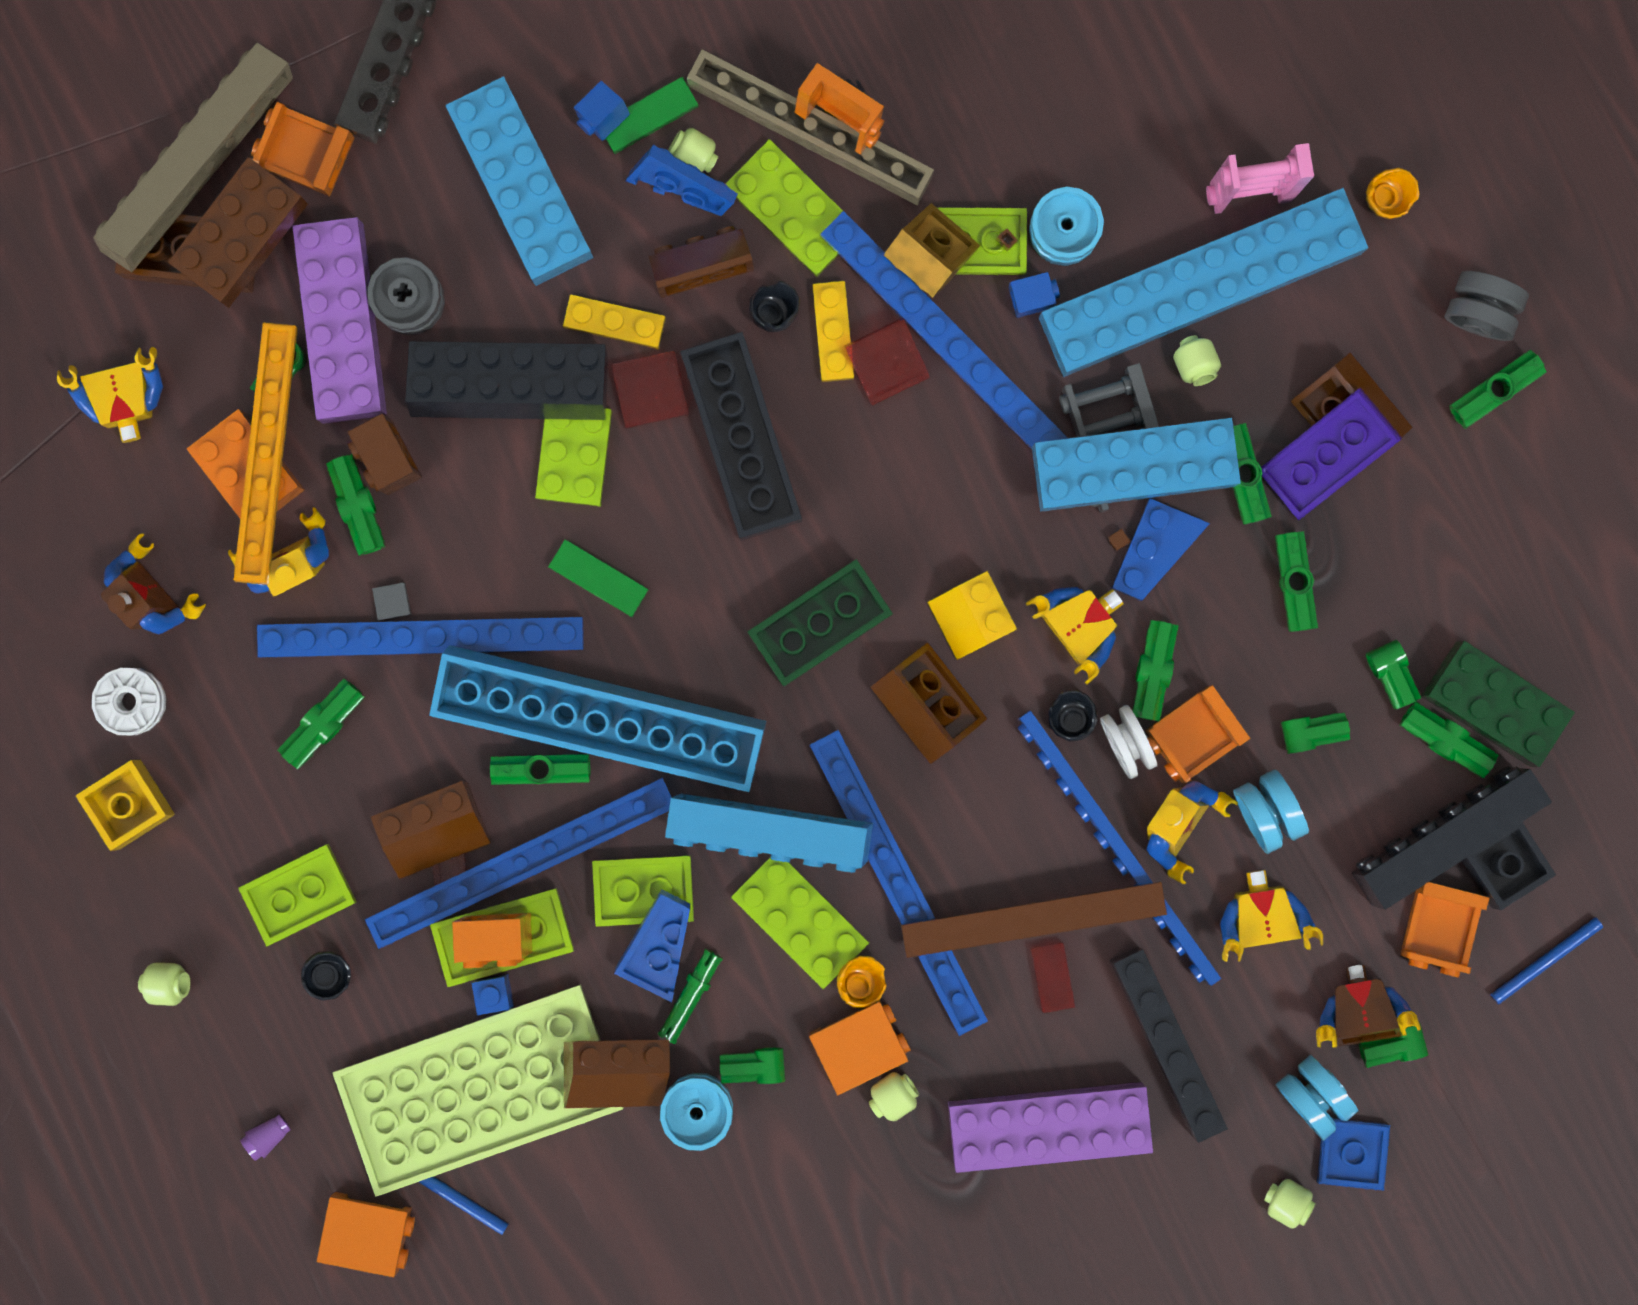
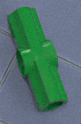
M1531 349L1449 405L1453 417L1464 429L1468 428L1547 372L1544 363ZM1493 381L1503 385L1504 394L1502 397H1497L1493 394L1491 390Z
M1243 423L1233 426L1238 467L1240 468L1241 465L1247 466L1251 471V478L1247 483L1240 480L1241 484L1233 487L1242 523L1245 525L1272 516L1261 479L1262 468L1256 461L1247 425Z
M353 454L342 456L326 463L337 494L335 500L343 522L348 525L358 555L370 554L386 547L381 529L375 517L377 511L368 487L363 483Z
M1304 531L1275 535L1281 575L1279 586L1284 596L1289 632L1316 629L1318 624L1312 589L1314 578L1309 569ZM1293 573L1301 575L1304 580V585L1300 591L1292 589L1289 584V578Z
M1150 620L1144 653L1140 655L1136 671V682L1138 683L1132 711L1138 718L1160 721L1166 688H1169L1173 674L1174 660L1172 656L1179 625Z
M344 678L321 703L318 702L304 715L300 721L301 725L277 751L288 763L296 769H300L321 745L324 746L333 739L343 727L344 720L366 697Z
M1414 702L1407 709L1399 724L1403 729L1426 742L1428 748L1449 761L1453 762L1454 760L1480 778H1485L1492 770L1499 756L1493 750L1470 737V733L1460 725L1449 719H1442L1417 702Z
M590 754L491 756V785L590 782ZM538 760H543L549 767V772L543 779L535 777L532 771L534 763Z

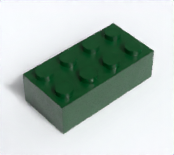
M856 559L747 633L783 687H785L892 616L893 613Z
M1466 641L1455 642L1421 695L1422 698L1529 767H1540L1575 713Z

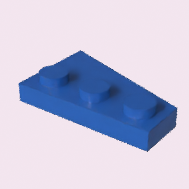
M655 145L636 163L626 178V182L634 185L637 184L638 180L653 185V192L662 195L665 192L678 194L684 203L722 216L734 204L738 195L725 183L710 178L696 166L684 163L674 157L668 150L658 148Z
M1151 498L1148 499L1111 589L1142 601L1210 523Z
M661 889L615 967L614 974L672 1003L690 912V903Z

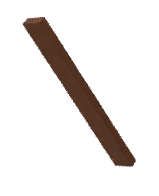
M1160 881L901 924L906 957L909 958L1167 915L1162 882Z

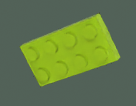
M769 139L726 185L738 193L736 199L810 272L818 277L839 255L820 234L843 210Z
M770 857L731 896L822 989L839 974L840 969L846 962L854 959L869 944L789 862L771 860Z
M557 888L430 925L447 987L575 951ZM531 913L532 953L526 956L521 963H517V966L497 967V961H492L480 968H463V962L454 963L453 921L471 915Z

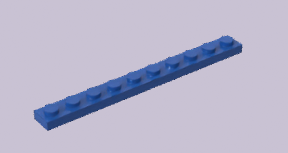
M844 211L820 234L861 278L1031 449L1034 443L1068 439L904 272L897 269L884 256L885 252Z
M583 617L257 625L258 658L443 653L449 645L476 652L584 650Z
M1027 711L1018 718L1021 722V725L1017 727L1028 743L1034 740L1041 751L1036 755L1047 770L1053 767L1059 778L1055 781L1066 796L1072 794L1076 799L1078 805L1074 807L1085 823L1090 820L1098 830L1093 835L1102 848L1105 850L1110 847L1116 858L1112 862L1122 876L1129 874L1135 882L1133 886L1153 883L1033 713ZM1165 900L1167 915L1152 917L1161 930L1167 927L1173 936L1169 940L1180 957L1186 954L1192 962V965L1188 968L1199 983L1204 980L1208 985L1212 986L1221 977Z
M839 730L810 744L847 819L873 823L868 860L901 924L935 919ZM952 950L918 956L959 1036L988 1022Z
M663 778L658 779L365 919L366 924L378 949L668 812L672 797Z

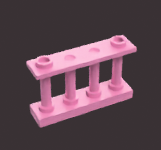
M1309 143L1295 145L1284 160L1237 167L1236 155H1229L1210 181V186L1206 187L1209 206L1214 205L1215 214L1222 213L1232 199L1272 193L1273 196L1277 195L1279 204L1292 202L1314 177Z

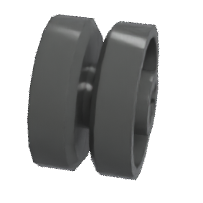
M407 257L391 259L380 265L371 276L367 289L368 303L374 315L392 331L403 335L421 334L431 329L441 318L445 306L444 289L436 275L422 262ZM406 293H411L412 297H406L405 302H403V296Z
M1462 271L1454 289L1460 297L1451 299L1444 316L1446 320L1465 331L1482 337L1512 341L1519 325L1514 315L1524 311L1529 298L1528 292L1510 281L1490 274Z

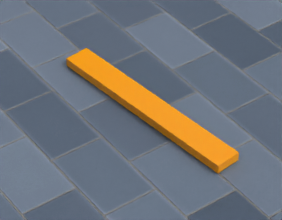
M263 323L233 579L235 582L269 584L297 327L295 325Z

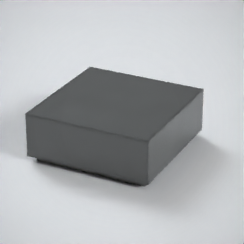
M406 583L372 588L379 621L412 615Z

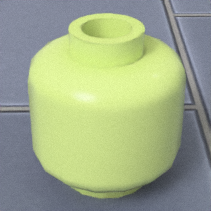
M689 128L685 132L680 130L668 149L674 157L686 164L696 166L701 172L706 171L709 173L718 159V156L714 154L715 142L694 128Z
M1194 335L1183 339L1179 343L1180 347L1175 351L1173 359L1184 382L1193 383L1194 386H1202L1210 383L1218 376L1217 372L1221 367V362L1211 340L1206 338L1198 339V336Z
M152 963L140 975L138 989L148 1004L175 1006L188 995L190 977L179 964Z
M892 1072L871 1087L873 1099L869 1101V1105L878 1118L884 1116L889 1121H897L916 1108V1098L919 1096V1092L908 1075L904 1074L901 1076L898 1073Z
M1291 1179L1283 1180L1279 1186L1273 1183L1264 1201L1270 1203L1268 1215L1292 1229L1296 1228L1299 1224L1305 1226L1316 1205L1312 1201V1192Z

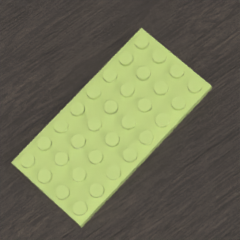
M581 984L333 1072L375 1197L624 1108H564V1042L600 1041Z

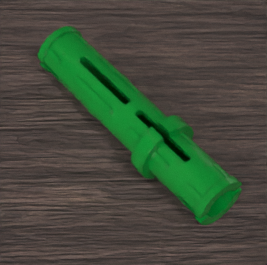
M705 948L693 973H688L686 977L687 984L661 1030L658 1032L661 1038L666 1037V1040H669L670 1043L676 1044L702 994L711 987L709 982L720 962H722L723 957L718 954L714 955L715 952Z

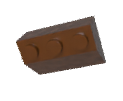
M734 226L718 230L716 232L717 236L704 239V236H696L685 241L686 245L673 249L672 245H666L655 249V254L648 257L661 298L753 272V260L743 229L735 230Z
M1351 352L1291 400L1308 423L1313 426L1357 389L1361 388L1401 437L1413 428Z
M928 642L871 686V689L930 764L954 748L987 720V717Z
M464 781L371 816L381 847L399 879L491 844L469 783Z
M669 1040L564 1042V1108L661 1106L670 1074Z

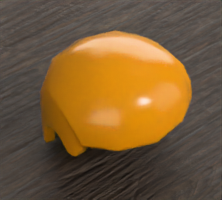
M1401 168L1386 169L1372 178L1366 190V202L1368 207L1378 217L1388 220L1401 217L1409 212L1413 203L1419 198L1418 181L1410 171Z
M858 956L846 962L840 969L837 977L838 992L842 1000L853 1008H867L877 1003L887 987L884 966L870 956Z

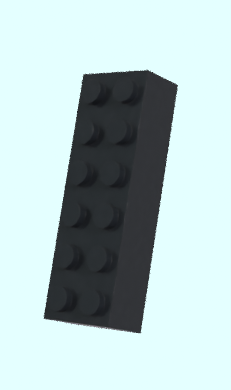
M743 332L680 351L740 541L802 522Z
M409 341L405 402L410 417L606 420L608 377L606 344Z
M1510 766L1503 768L1492 776L1495 780L1486 786H1483V784L1475 786L1465 793L1467 799L1458 804L1455 801L1447 804L1438 811L1440 816L1430 822L1428 819L1419 822L1411 828L1412 834L1404 839L1397 837L1383 846L1385 851L1380 855L1374 857L1371 854L1357 862L1356 866L1358 869L1351 874L1370 904L1380 909H1388L1551 804V799L1532 770L1518 767L1511 769Z

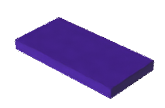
M1359 388L1261 467L1262 477L1294 516L1300 520L1398 443L1402 437L1364 391Z

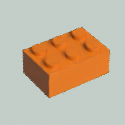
M237 409L189 446L187 450L237 516L241 518L252 420L247 413ZM283 460L277 511L305 490Z
M531 913L471 915L452 922L454 963L463 962V968H480L492 961H497V967L517 966V963H521L526 956L532 953Z

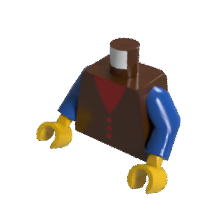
M139 534L130 543L129 551L124 550L105 568L104 584L107 588L100 595L108 604L109 610L115 613L128 628L145 629L155 634H162L183 623L185 617L189 619L200 617L206 604L200 607L193 605L199 597L198 594H190L183 607L179 609L140 562H136L135 558H144L154 547V543L148 548L142 547L139 544V540L145 534Z
M1355 965L1346 969L1348 984L1335 987V995L1328 998L1320 1017L1319 1028L1316 1030V1039L1319 1048H1321V1043L1327 1040L1332 1041V1047L1335 1048L1337 1047V1041L1340 1047L1399 1037L1401 1034L1405 1036L1407 1035L1405 1031L1407 1027L1415 1026L1417 1031H1420L1421 1027L1417 1015L1411 1011L1409 1004L1393 987L1384 986L1381 979L1368 981L1366 967L1364 965Z

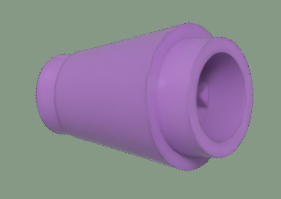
M279 1114L275 1118L245 1132L246 1136L240 1142L253 1160L256 1161L260 1157L265 1158L291 1129Z

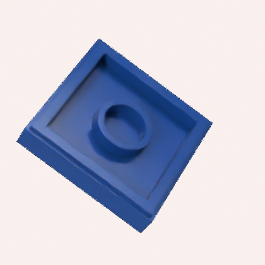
M1332 1118L1336 1124V1131L1324 1141L1321 1139L1317 1183L1384 1191L1390 1125L1357 1120H1348L1346 1122L1339 1118Z

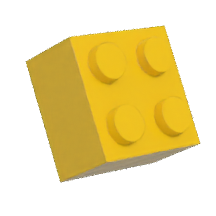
M130 760L75 795L110 851L122 849L175 815L141 760Z

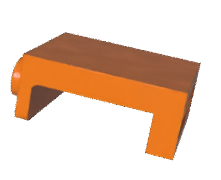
M817 63L798 90L795 113L806 120L814 107L818 105L859 132L855 152L861 155L866 147L872 149L881 135L880 129L884 124V120L881 119L884 106Z
M277 102L274 109L270 108L264 120L266 129L262 138H257L251 152L253 161L268 172L330 197L355 137L349 130L339 126L336 128L288 109L284 104Z
M1208 685L1145 730L1149 736L1147 739L1155 755L1161 753L1167 761L1164 768L1174 782L1180 780L1183 784H1187L1191 781L1192 777L1236 746H1241L1251 739L1213 685Z
M1430 882L1426 883L1415 892L1400 956L1409 958L1408 965L1428 969V965L1432 964L1441 967L1439 973L1459 978L1460 972L1470 974L1471 967H1468V962L1481 910H1487L1489 897Z
M879 1000L877 1003L822 1029L820 1027L809 1032V1038L837 1096L908 1062L906 1053L911 1051L903 1033L896 1035L892 1023L897 1020L889 1004L882 1006Z
M333 1193L329 1198L317 1262L393 1278L399 1272V1269H405L409 1253L408 1249H404L406 1236L411 1237L415 1224V1217L410 1216L412 1207L405 1206L403 1209L350 1199L347 1198L348 1194Z

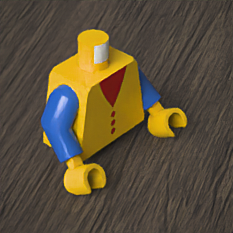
M151 347L149 350L151 358H145L141 353V348H138L135 355L136 363L80 376L81 382L77 381L78 372L77 368L73 365H69V372L73 376L71 378H64L59 370L57 372V382L60 386L67 388L77 407L94 423H100L106 428L118 426L122 443L141 439L137 421L152 417V410L157 407L163 390L159 368L154 363L157 357V349Z
M313 507L314 512L310 518H307L304 513H301L299 518L308 529V536L273 553L269 584L246 583L251 591L257 594L270 591L273 597L316 576L325 565L324 561L328 559L329 549L322 528L325 526L326 521L315 507ZM228 550V555L235 566L236 554Z
M1079 587L1056 588L1042 596L1039 595L1027 601L1026 606L1035 604L1038 608V613L1032 617L1034 619L1039 617L1044 619L1079 665L1074 673L1077 674L1081 670L1086 671L1088 679L1085 683H1090L1098 675L1102 665L1108 660L1116 640L1114 629L1117 625L1110 614L1124 604L1118 594L1111 589L1097 599L1091 590L1084 592Z
M1197 781L1188 782L1183 788H1173L1147 827V839L1149 840L1147 851L1149 855L1164 869L1168 870L1167 874L1170 878L1186 884L1183 880L1184 872L1188 871L1193 874L1194 869L1177 860L1176 856L1209 806L1212 805L1223 816L1230 817L1231 815L1226 812V808L1231 803L1238 805L1237 801L1225 792L1218 793Z
M1266 870L1246 873L1249 891L1235 893L1234 900L1228 903L1220 922L1224 944L1222 959L1226 962L1229 951L1235 952L1238 955V962H1240L1244 948L1301 939V933L1303 934L1304 947L1307 950H1311V944L1308 939L1312 937L1319 939L1321 946L1323 945V933L1319 928L1315 927L1307 908L1293 892L1285 891L1284 887L1276 886L1269 888Z

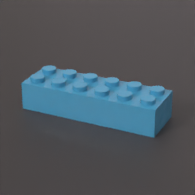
M504 76L445 105L535 286L594 258Z
M1232 418L1037 442L1032 446L1040 512L1231 488L1241 484Z
M681 793L670 800L665 837L674 839L673 844L679 846L693 847V844L704 843L706 844V849L711 851L725 852L726 849L736 848L739 849L738 854L743 856L758 857V854L768 853L771 854V860L790 862L791 859L799 858L804 859L803 864L807 866L823 867V864L831 863L836 864V870L856 872V869L862 868L868 862L873 823Z

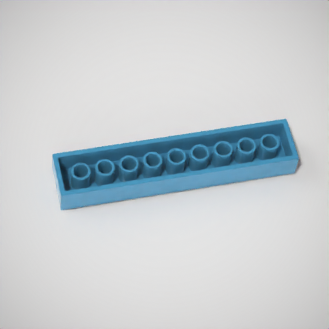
M1341 188L1041 312L1039 320L1063 377L1359 256L1369 247L1345 190Z
M451 645L446 648L441 656L429 716L746 792L750 791L767 722L757 718Z

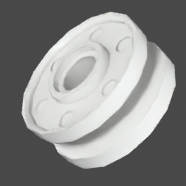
M118 668L106 673L97 682L92 693V709L96 720L106 730L116 735H139L150 731L161 721L166 710V694L162 683L152 673L141 668ZM128 692L132 693L136 699V705L130 711L122 703L124 695Z
M1125 705L1119 708L1122 724L1117 726L1109 714L1101 717L1100 721L1117 760L1128 778L1132 779L1138 776L1135 760L1140 758L1149 770L1157 766V761L1140 723L1131 708Z

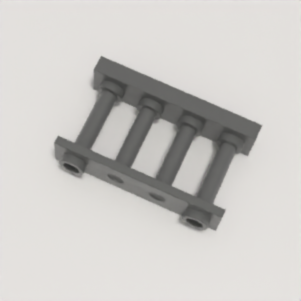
M1140 363L1128 366L1124 370L1125 376L1121 377V381L1078 394H1074L1071 384L1063 387V395L1059 396L1060 405L1064 414L1069 413L1076 437L1099 435L1135 424L1136 427L1141 426V429L1159 427ZM1125 393L1126 396L1131 394L1135 407L1130 408V412L1083 425L1079 406ZM1108 503L1092 505V507L1098 506L1099 513L1109 509Z

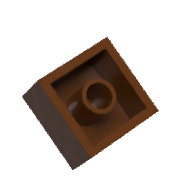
M383 413L348 431L351 441L347 442L348 447L356 460L359 459L361 463L364 462L367 469L362 472L371 489L375 488L377 492L381 491L389 496L423 478L394 422Z

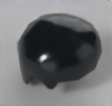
M778 281L776 284L769 286L762 285L750 298L749 315L757 327L767 332H780L786 330L797 318L800 298L795 288L783 281Z
M1078 690L1059 693V696L1049 708L1048 716L1051 729L1059 738L1069 742L1087 738L1093 732L1098 722L1096 705L1087 694Z
M330 950L319 951L311 955L301 969L303 988L311 997L321 1001L336 999L345 992L350 983L351 969L342 955Z

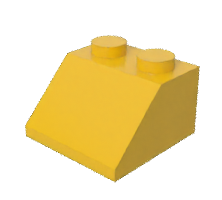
M988 571L927 602L956 660L1017 630Z

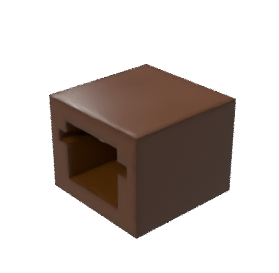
M1008 229L1004 230L996 239L1007 252L1018 241Z
M1122 528L1107 538L1115 551L1131 542Z

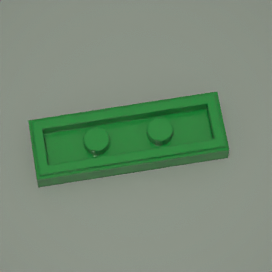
M683 77L627 107L630 115L606 137L614 154L699 107Z
M564 540L548 566L632 618L649 589L567 540Z

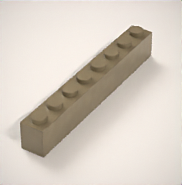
M256 43L251 50L243 53L238 66L231 74H227L222 78L217 91L211 98H207L202 102L197 115L192 121L185 123L181 127L178 137L171 146L165 147L161 151L157 162L150 171H146L140 176L135 189L129 196H124L119 201L116 211L109 220H105L99 225L93 238L100 252L130 272L134 271L291 82L293 76L288 62L259 43Z
M703 49L687 77L689 88L917 206L933 177L934 169L880 141H877L872 149L866 147L861 155L855 152L859 132L816 108L811 111L806 120L795 113L797 98Z

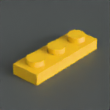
M845 281L813 284L822 382L854 379Z
M570 295L563 327L659 349L666 318L663 315Z

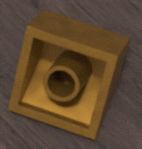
M931 203L901 230L884 256L897 269L912 279L921 290L927 292L933 298L949 283L980 245Z

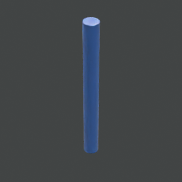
M1594 917L1491 993V997L1499 1005L1603 928L1602 923Z
M434 1176L419 1181L423 1186L501 1235L509 1225Z

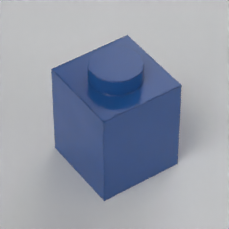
M600 81L574 106L579 118L577 121L578 126L587 135L591 136L594 133L602 141L630 115L624 100L603 81Z
M1048 272L1012 281L1008 286L1016 318L1055 307L1057 304L1056 299L1060 298L1057 282L1055 279L1050 280Z
M509 974L476 979L472 982L477 1015L510 1010L514 1006Z

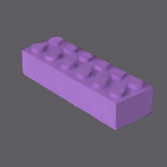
M358 217L292 225L316 420L326 424L373 418L382 413L387 416L376 320L368 303L367 289L370 282V271L364 224Z
M1142 1082L948 1101L953 1160L956 1173L1153 1153L1147 1089Z

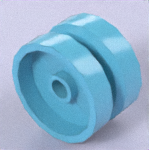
M1062 187L1050 191L1041 198L1031 216L1029 236L1033 248L1041 258L1051 264L1068 266L1081 262L1091 254L1102 236L1104 219L1101 207L1092 195L1079 188ZM1067 222L1072 227L1070 230H1065L1062 228L1061 223L1064 226Z
M1276 769L1260 776L1259 787L1261 792L1249 782L1234 789L1233 793L1240 812L1254 838L1266 854L1282 847L1283 836L1281 831L1293 841L1309 833L1306 819L1295 795Z
M1309 1055L1298 1065V1071L1308 1085L1304 1086L1294 1075L1290 1074L1284 1076L1275 1085L1297 1113L1324 1141L1336 1131L1335 1122L1326 1112L1328 1109L1340 1120L1346 1122L1359 1110L1336 1077L1328 1069H1325L1312 1055Z
M691 1073L682 1076L669 1087L661 1104L660 1121L664 1133L675 1145L686 1150L702 1151L713 1147L726 1136L732 1123L733 1100L729 1089L718 1078L707 1073ZM699 1107L702 1109V1117L699 1118L697 1114L692 1116L690 1114L692 1108Z

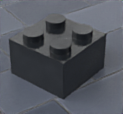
M1523 822L1462 860V863L1485 897H1489L1488 903L1491 908L1497 910L1505 909L1556 876V873Z

